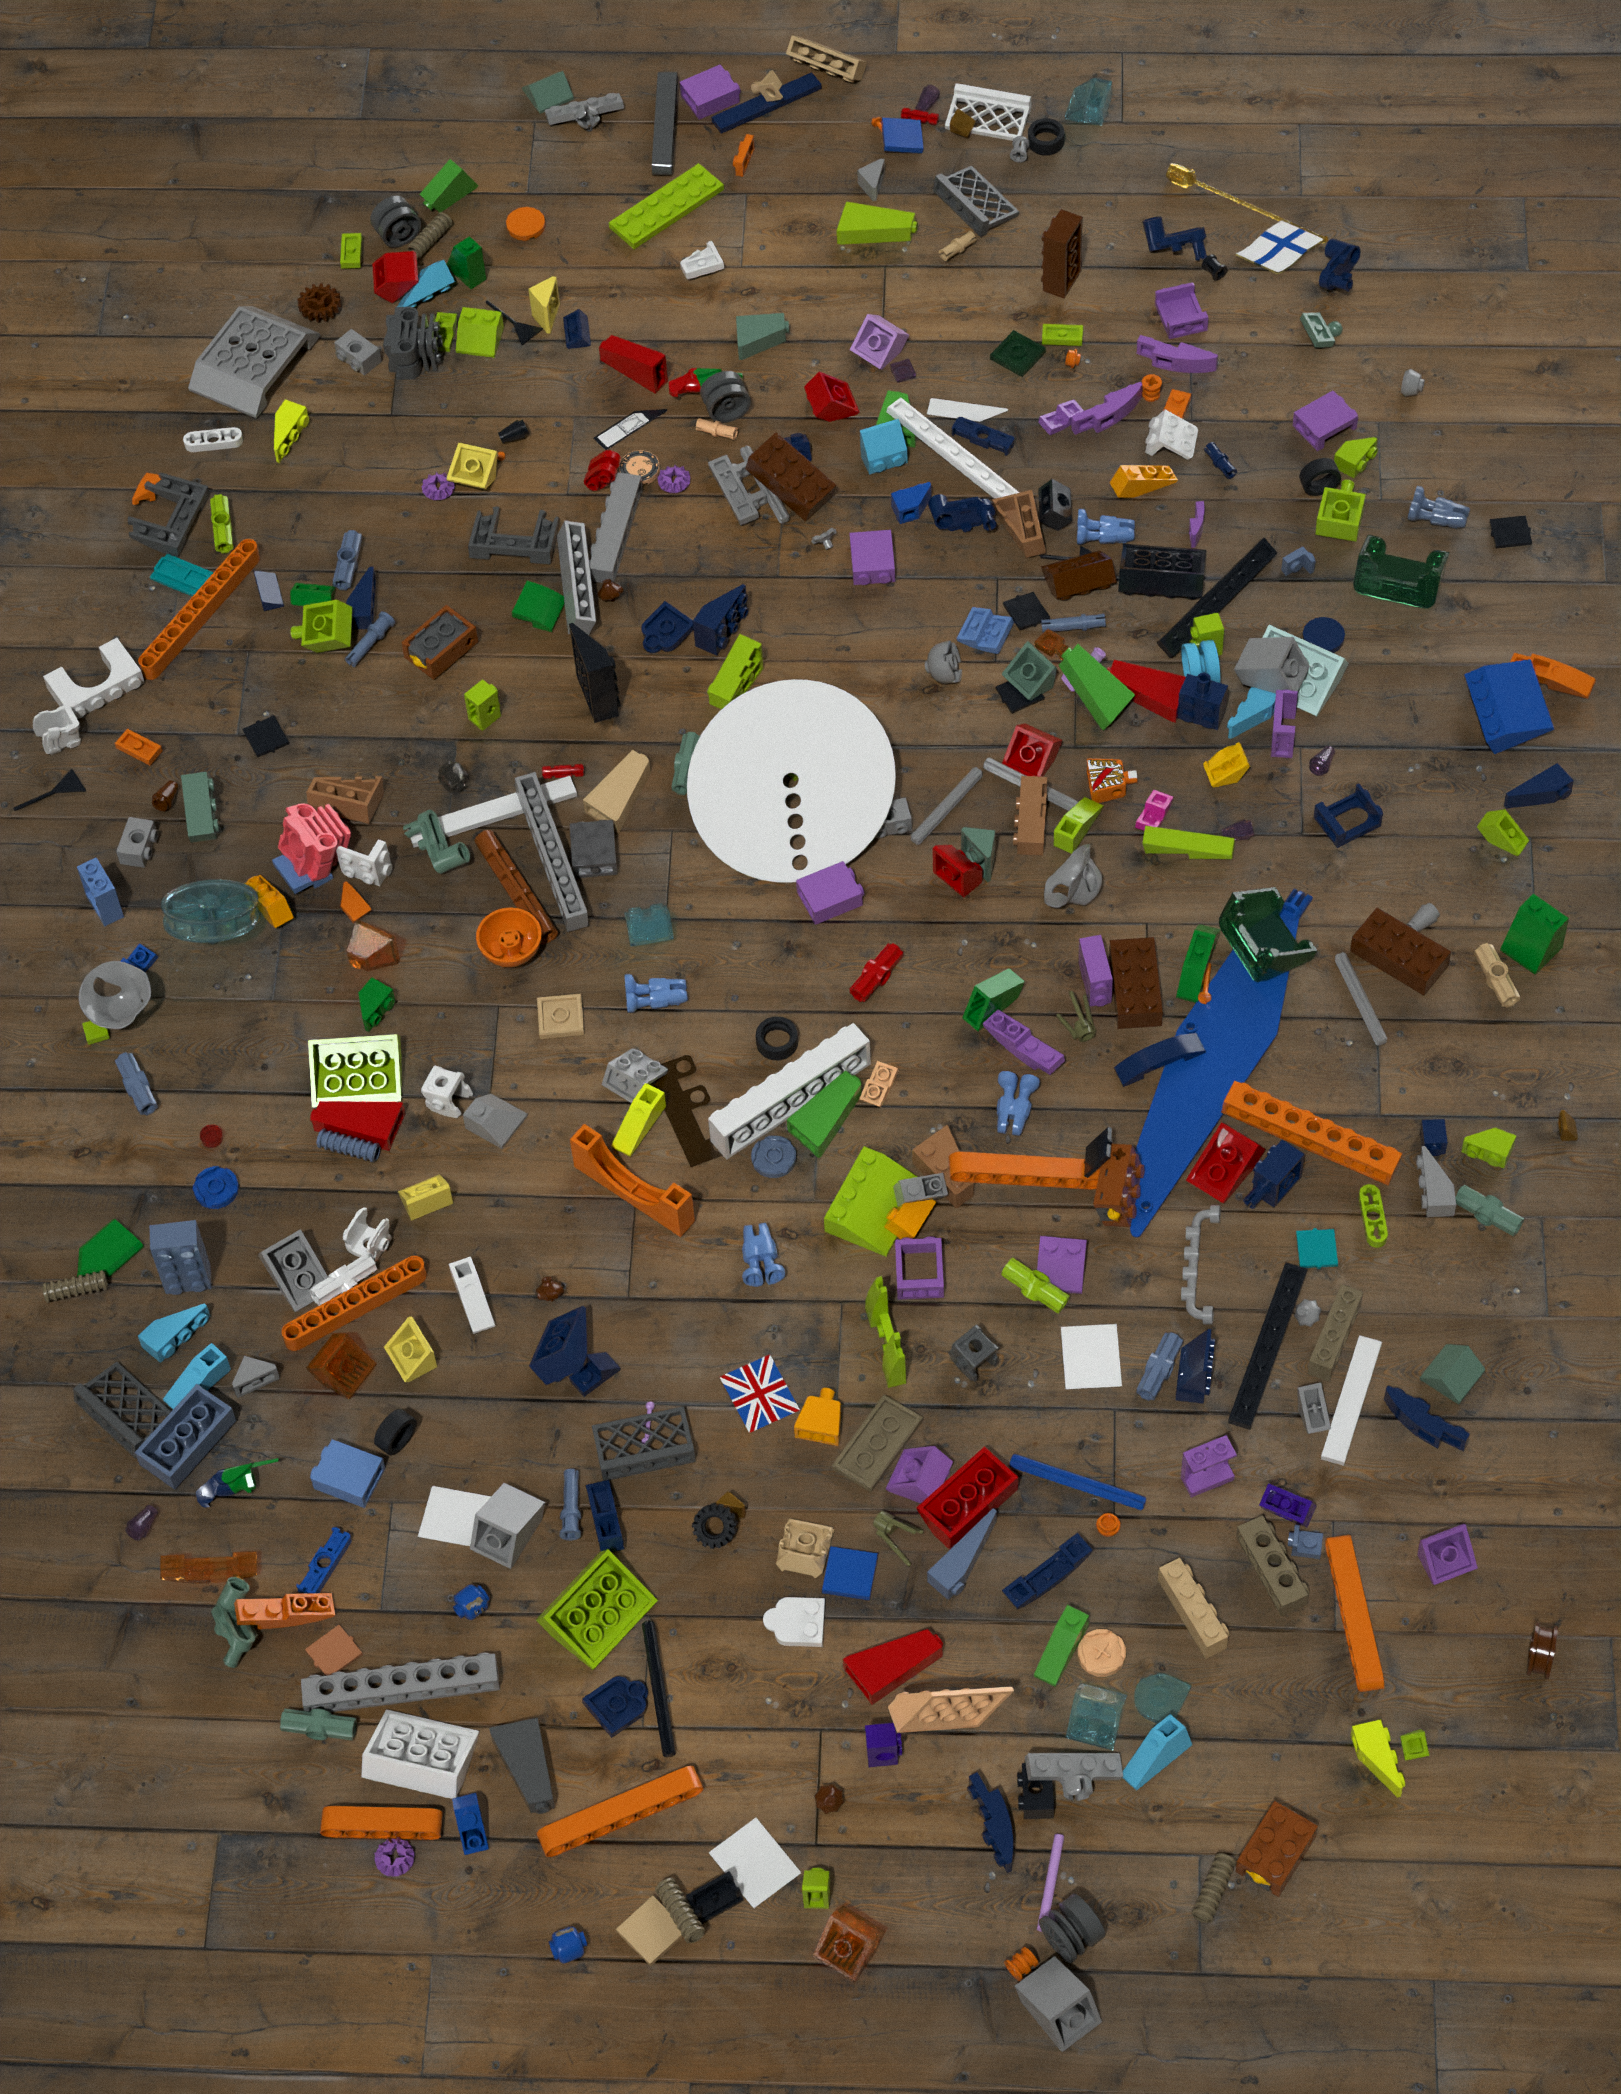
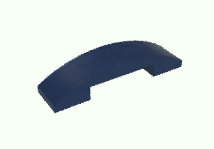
M1197 1033L1179 1035L1152 1044L1132 1054L1116 1065L1114 1070L1122 1086L1125 1087L1144 1079L1143 1074L1181 1058H1184L1185 1061L1206 1053Z
M1076 1533L1059 1546L1057 1553L1024 1578L1022 1576L1005 1587L1002 1592L1016 1609H1020L1043 1596L1062 1582L1090 1556L1093 1550Z

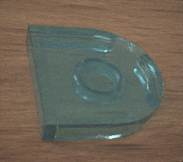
M1162 1673L1143 1678L1137 1684L1134 1693L1136 1709L1144 1718L1156 1724L1160 1723L1169 1714L1177 1719L1191 1690V1685Z

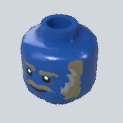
M469 1584L454 1595L456 1605L453 1606V1609L460 1618L465 1617L468 1620H474L488 1609V1601L490 1599L480 1585Z
M573 1926L554 1932L552 1940L548 1941L554 1959H559L563 1964L583 1957V1947L588 1946L583 1931L578 1933Z

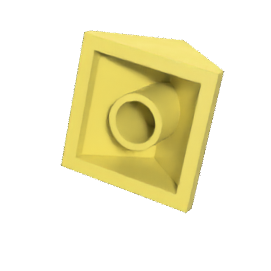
M553 276L528 289L532 316L544 331L551 334L560 305L557 278Z
M458 442L446 480L486 489L496 478L498 452Z
M440 1174L398 1191L411 1221L453 1204L449 1184Z
M408 1317L384 1346L404 1382H410L437 1368L432 1348L413 1317Z

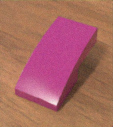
M1153 790L1145 802V808L1137 819L1135 828L1143 831L1145 826L1160 828L1174 797Z

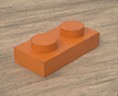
M746 134L744 141H741L739 144V153L733 159L736 176L743 177L755 150L754 135Z
M1172 389L1164 410L1166 409L1183 419L1191 401V393Z
M126 729L115 742L116 749L149 766L163 751L160 745L129 729Z

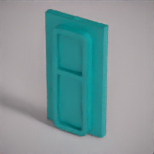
M166 554L155 565L150 580L193 597L214 572Z

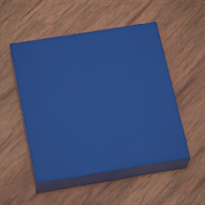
M882 118L884 151L923 153L921 120Z
M831 1546L822 1593L870 1600L878 1553Z

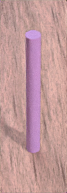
M1060 1834L1054 1835L1039 1919L1043 1916H1048L1049 1911H1051L1064 1836ZM1038 1920L1037 1930L1042 1932Z

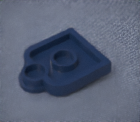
M664 601L641 626L645 651L648 653H657L661 650L666 652L673 651L693 631V620Z
M617 1676L582 1698V1703L610 1737L613 1738L644 1716L648 1689L640 1681L629 1682L626 1678Z

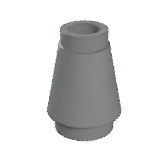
M1431 903L1423 904L1407 925L1419 932L1437 922L1440 913Z

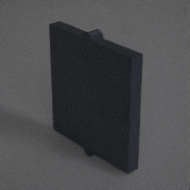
M1526 515L1490 519L1491 537L1494 539L1496 549L1532 545L1531 528L1528 527Z
M1034 592L1021 596L1017 595L1016 598L1003 602V606L1019 630L1031 626L1036 627L1037 624L1041 623V620L1050 619L1049 614Z
M1009 681L995 687L1002 698L1001 702L1006 704L1012 714L1045 700L1043 694H1040L1031 701L1028 700Z
M275 716L262 721L257 720L255 724L242 729L257 758L270 752L274 753L275 750L289 745V741Z
M1107 1127L1086 1147L1084 1161L1085 1177H1090L1110 1158L1112 1128Z

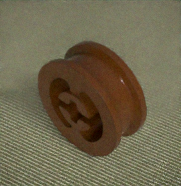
M1535 1622L1530 1642L1526 1675L1530 1676L1531 1673L1544 1675L1545 1679H1549L1555 1655L1558 1626L1554 1625L1553 1628L1540 1626V1622Z

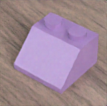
M867 314L850 350L877 368L883 369L901 353L909 334L879 315Z

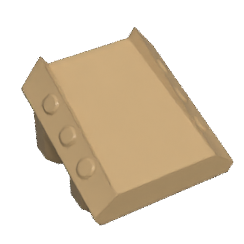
M789 1519L784 1528L783 1539L779 1542L776 1565L782 1572L788 1570L812 1575L814 1578H817L823 1573L834 1533L833 1527Z

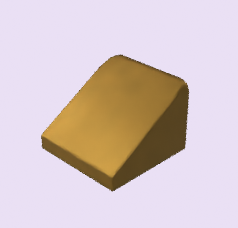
M957 109L949 124L950 132L968 138L976 121L963 111Z
M1561 1110L1558 1118L1560 1140H1578L1575 1120L1565 1110Z
M727 1491L716 1502V1505L724 1504L723 1507H729L731 1509L730 1512L734 1513L735 1517H746L745 1505L731 1492Z

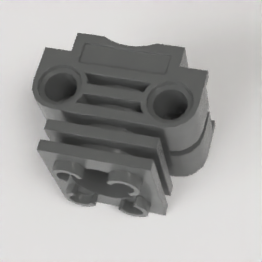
M395 307L394 315H386L387 333L383 342L384 352L389 358V372H397V380L415 379L421 374L422 360L425 371H429L430 360L433 371H437L438 363H441L439 347L443 346V338L438 333L440 325L439 322H436L435 315L430 314L428 324L426 314H422L420 323L418 311L415 308Z

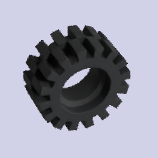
M712 1503L711 1505H706L694 1517V1522L692 1523V1527H694L693 1535L697 1536L696 1540L698 1543L701 1541L704 1547L710 1546V1549L715 1547L721 1548L729 1543L737 1532L736 1525L738 1523L734 1519L735 1514L730 1512L731 1509L729 1507H723L724 1504L716 1505V1503ZM711 1517L719 1518L724 1526L722 1533L718 1535L709 1533L706 1528L707 1520Z

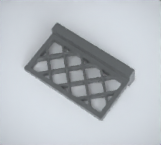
M973 166L946 177L942 173L935 176L933 191L980 237L987 235L988 229L1019 216V211ZM971 174L975 179L964 178V176ZM951 182H958L960 186L953 185ZM962 183L974 185V187H962ZM976 186H980V187H984L985 189H987V191L979 190V189H975V188H976ZM963 193L972 194V197H966ZM974 195L984 196L986 198L985 200L974 198ZM988 197L995 198L999 202L988 201L987 199ZM974 204L982 205L984 208H977ZM986 206L998 209L997 211L986 210ZM1000 209L1008 210L1009 213H1002V212H999V210H1000ZM986 216L996 217V219L989 221Z
M115 1362L84 1386L80 1383L73 1388L74 1402L135 1459L137 1458L135 1451L153 1433L154 1429L161 1424L155 1423V1416L167 1417L171 1413L166 1406L118 1362ZM116 1371L122 1375V1381H109V1376ZM95 1386H105L104 1394H93L90 1390ZM108 1387H121V1395L107 1394ZM124 1387H135L138 1390L137 1395H124ZM106 1400L120 1401L119 1408L107 1407ZM123 1401H137L136 1409H122ZM140 1401L151 1402L153 1409H139ZM122 1415H135V1423L122 1421ZM138 1415H152L151 1423H138ZM137 1429H151V1432L142 1439L137 1434Z
M684 1406L592 1425L603 1481L696 1462ZM681 1415L682 1421L677 1427L667 1422L670 1417ZM654 1420L659 1425L652 1432L644 1427L647 1422ZM631 1425L636 1428L631 1437L621 1432L625 1426ZM664 1426L673 1431L668 1439L658 1435ZM608 1430L613 1435L608 1441H605L599 1437L598 1432ZM640 1431L650 1436L645 1444L635 1440ZM679 1434L686 1438L687 1444L676 1445L672 1441ZM617 1436L627 1441L622 1449L612 1445ZM654 1439L664 1443L661 1449L658 1450L649 1448V1445ZM631 1443L641 1448L637 1454L630 1455L625 1452ZM608 1448L618 1453L614 1459L606 1461L603 1459V1455Z

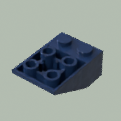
M746 585L738 586L705 604L693 620L695 647L714 655H718L721 649H725L728 639L732 634L736 633L739 623L747 617L749 612Z
M1207 1329L1181 1348L1176 1401L1204 1404V1396H1209L1215 1347V1339L1211 1338V1329Z

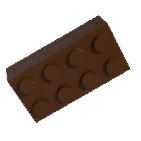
M1061 209L1057 216H1053L1049 229L1045 230L1042 235L1043 248L1041 254L1043 255L1041 268L1043 269L1041 282H1043V291L1065 299L1081 273L1082 216Z
M777 432L749 456L745 468L805 522L833 497L837 486Z
M1378 907L1352 936L1350 952L1423 996L1448 968L1451 956L1450 950Z
M1154 937L1110 940L1109 957L1117 1029L1162 1026L1163 1010Z

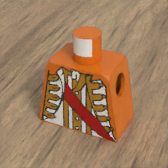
M1087 759L1086 772L1091 800L1097 803L1122 798L1126 795V784L1137 783L1136 770L1124 771L1120 759Z

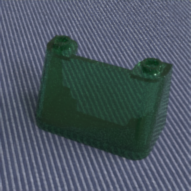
M1368 534L1358 556L1353 582L1354 589L1362 595L1420 608L1432 607L1440 590L1450 552L1434 550L1429 553L1426 563L1385 554V541L1378 536Z
M1276 887L1232 892L1219 917V927L1255 982L1268 981L1310 962L1317 953V949L1308 939L1301 940L1298 944L1279 916L1284 900Z

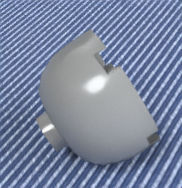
M951 641L941 642L932 647L928 653L927 661H925L926 672L930 673L932 678L939 683L960 682L962 678V669L958 670V663H961V659L955 643H951Z

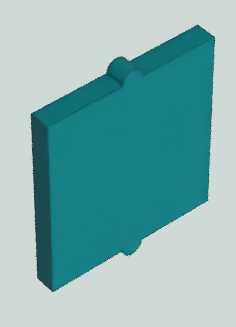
M1313 1228V1230L1296 1231L1300 1267L1321 1269V1267H1338L1334 1229L1317 1230V1228Z

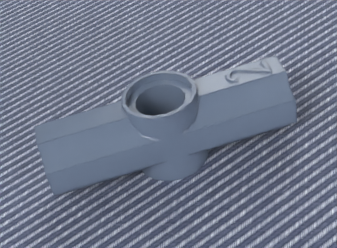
M354 530L344 533L341 548L337 552L338 561L334 573L333 586L339 590L351 588L354 572L358 568L357 559L362 543V534Z
M125 1052L120 1054L115 1063L123 1078L122 1081L129 1097H132L140 1115L147 1116L154 1113L158 1106L150 1091L151 1088L144 1071L140 1070L132 1053Z
M1172 1332L1165 1333L1155 1353L1152 1352L1145 1367V1373L1136 1389V1393L1141 1398L1148 1401L1155 1400L1164 1381L1169 1379L1174 1368L1175 1359L1183 1345V1340L1177 1334Z

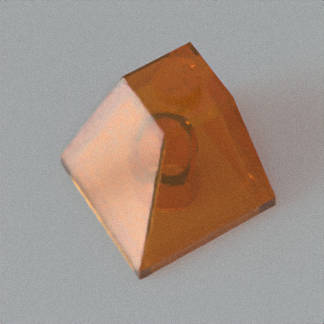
M356 921L347 948L349 963L354 968L372 971L396 965L400 962L394 936L363 921Z

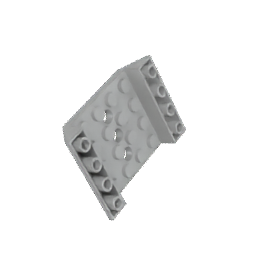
M239 306L196 360L188 389L193 393L257 418L267 406L265 393L301 347L311 349L320 337V333L256 307ZM239 341L238 344L231 345V343ZM256 348V350L253 351V352H248V351H247L248 349L250 350V349ZM273 355L270 359L264 358L265 356Z

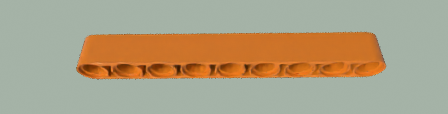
M252 539L241 541L141 654L138 662L145 679L153 680L159 677L258 564L260 555L256 541Z

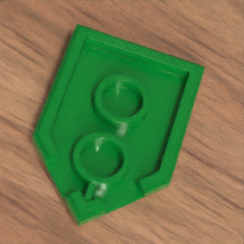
M112 1219L79 1248L77 1277L79 1275L84 1277L87 1273L89 1275H93V1272L100 1273V1270L105 1272L106 1277H110L144 1246L140 1240L116 1219Z

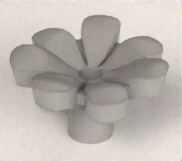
M830 528L820 536L812 537L811 542L813 544L823 543L826 550L833 547L830 539L832 535L837 533L836 529Z

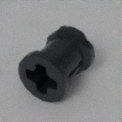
M1214 254L1207 256L1201 264L1202 269L1209 271L1212 274V278L1216 281L1223 278L1228 271L1227 266L1221 264Z

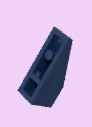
M374 566L367 569L346 601L347 605L352 606L351 630L368 629V626L374 623L376 589Z
M1556 763L1507 792L1504 807L1508 809L1550 804L1560 799H1566L1572 793L1574 780Z

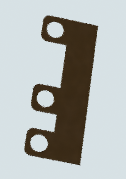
M684 1055L662 1063L661 1065L668 1069L667 1074L654 1081L653 1086L665 1093L666 1107L664 1110L690 1167L723 1156L721 1152L714 1150L710 1139L705 1140L692 1112V1109L710 1102L711 1099L705 1086L698 1085L683 1091L677 1080L696 1072L697 1068L692 1057ZM682 1060L688 1061L691 1064L690 1070L684 1073L679 1072L676 1068L677 1063ZM697 1090L702 1091L705 1095L704 1100L699 1103L693 1102L690 1098L691 1093Z

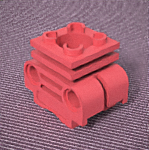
M304 803L287 807L286 812L288 816L284 817L283 834L280 835L278 849L291 861L299 877L307 874L312 882L328 877L332 866H336L337 861L339 862L336 853L338 846L348 848L351 837L350 829L345 826L338 813L329 804L325 805V809L322 806L318 807L317 812L311 805Z

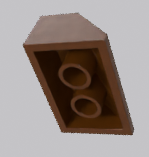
M1100 550L1041 566L1051 594L1057 599L1059 598V600L1069 599L1071 595L1076 593H1090L1091 589L1094 588L1105 589L1110 587V584L1116 583L1112 558Z

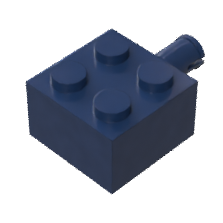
M1205 672L1198 674V676L1187 674L1179 692L1177 718L1205 728L1218 730L1226 713L1228 685L1211 681L1210 675Z
M1283 1139L1277 1146L1274 1144L1269 1149L1267 1157L1263 1161H1258L1253 1169L1254 1178L1252 1180L1253 1189L1243 1198L1244 1204L1248 1207L1251 1203L1249 1208L1255 1209L1256 1205L1263 1200L1275 1208L1302 1177L1304 1153Z

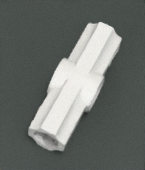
M367 1253L349 1265H344L335 1270L327 1279L313 1286L309 1290L311 1298L320 1306L355 1287L359 1281L373 1274L377 1270L376 1263Z

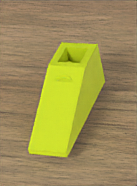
M286 399L275 413L274 452L278 463L281 462L284 456H287L289 448L298 440L300 432L309 423L307 408Z
M647 1083L643 1085L629 1107L613 1140L612 1148L631 1157L666 1107L665 1093Z
M1381 1719L1352 1726L1350 1736L1357 1758L1397 1798L1401 1797L1402 1789L1405 1787V1780L1402 1772L1398 1773L1396 1768L1398 1759L1395 1750H1391L1388 1743L1390 1742L1388 1728H1383Z

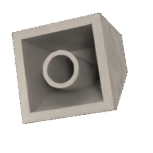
M1294 637L1249 638L1234 670L1242 684L1276 693V690L1286 689L1298 691L1310 665Z
M503 1483L475 1514L470 1549L511 1569L542 1521L545 1502Z
M1055 1956L1015 1985L1021 2003L1061 2052L1102 2023L1090 1990Z

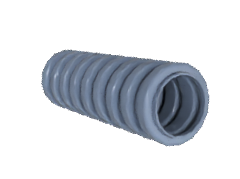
M324 1128L317 1136L316 1144L318 1148L324 1147L325 1150L330 1149L332 1152L337 1150L339 1154L343 1152L344 1155L350 1154L351 1157L356 1156L358 1159L363 1158V1160H370L372 1163L378 1159L380 1153L379 1143L373 1144L372 1141L366 1142L365 1139L360 1141L357 1137L353 1139V1136L349 1135L347 1137L346 1134L340 1135L339 1132L334 1133L331 1130L327 1132V1129Z

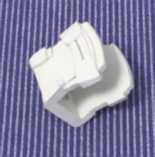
M69 705L60 706L53 711H42L34 716L33 730L37 737H42V745L46 754L53 755L61 752V749L65 747H70L71 749L80 745L79 721Z
M436 1065L433 1066L421 1089L423 1096L426 1098V1107L438 1114L458 1118L462 1113L453 1104L452 1095L467 1098L473 1095L469 1085L463 1081L465 1075L461 1072L456 1073Z
M364 1207L356 1212L348 1228L345 1229L343 1240L348 1252L358 1257L367 1253L376 1263L381 1254L386 1251L392 1239L388 1231L390 1227L389 1219H383L377 1228L373 1229L366 1224L367 1208ZM366 1241H368L367 1248L364 1247Z

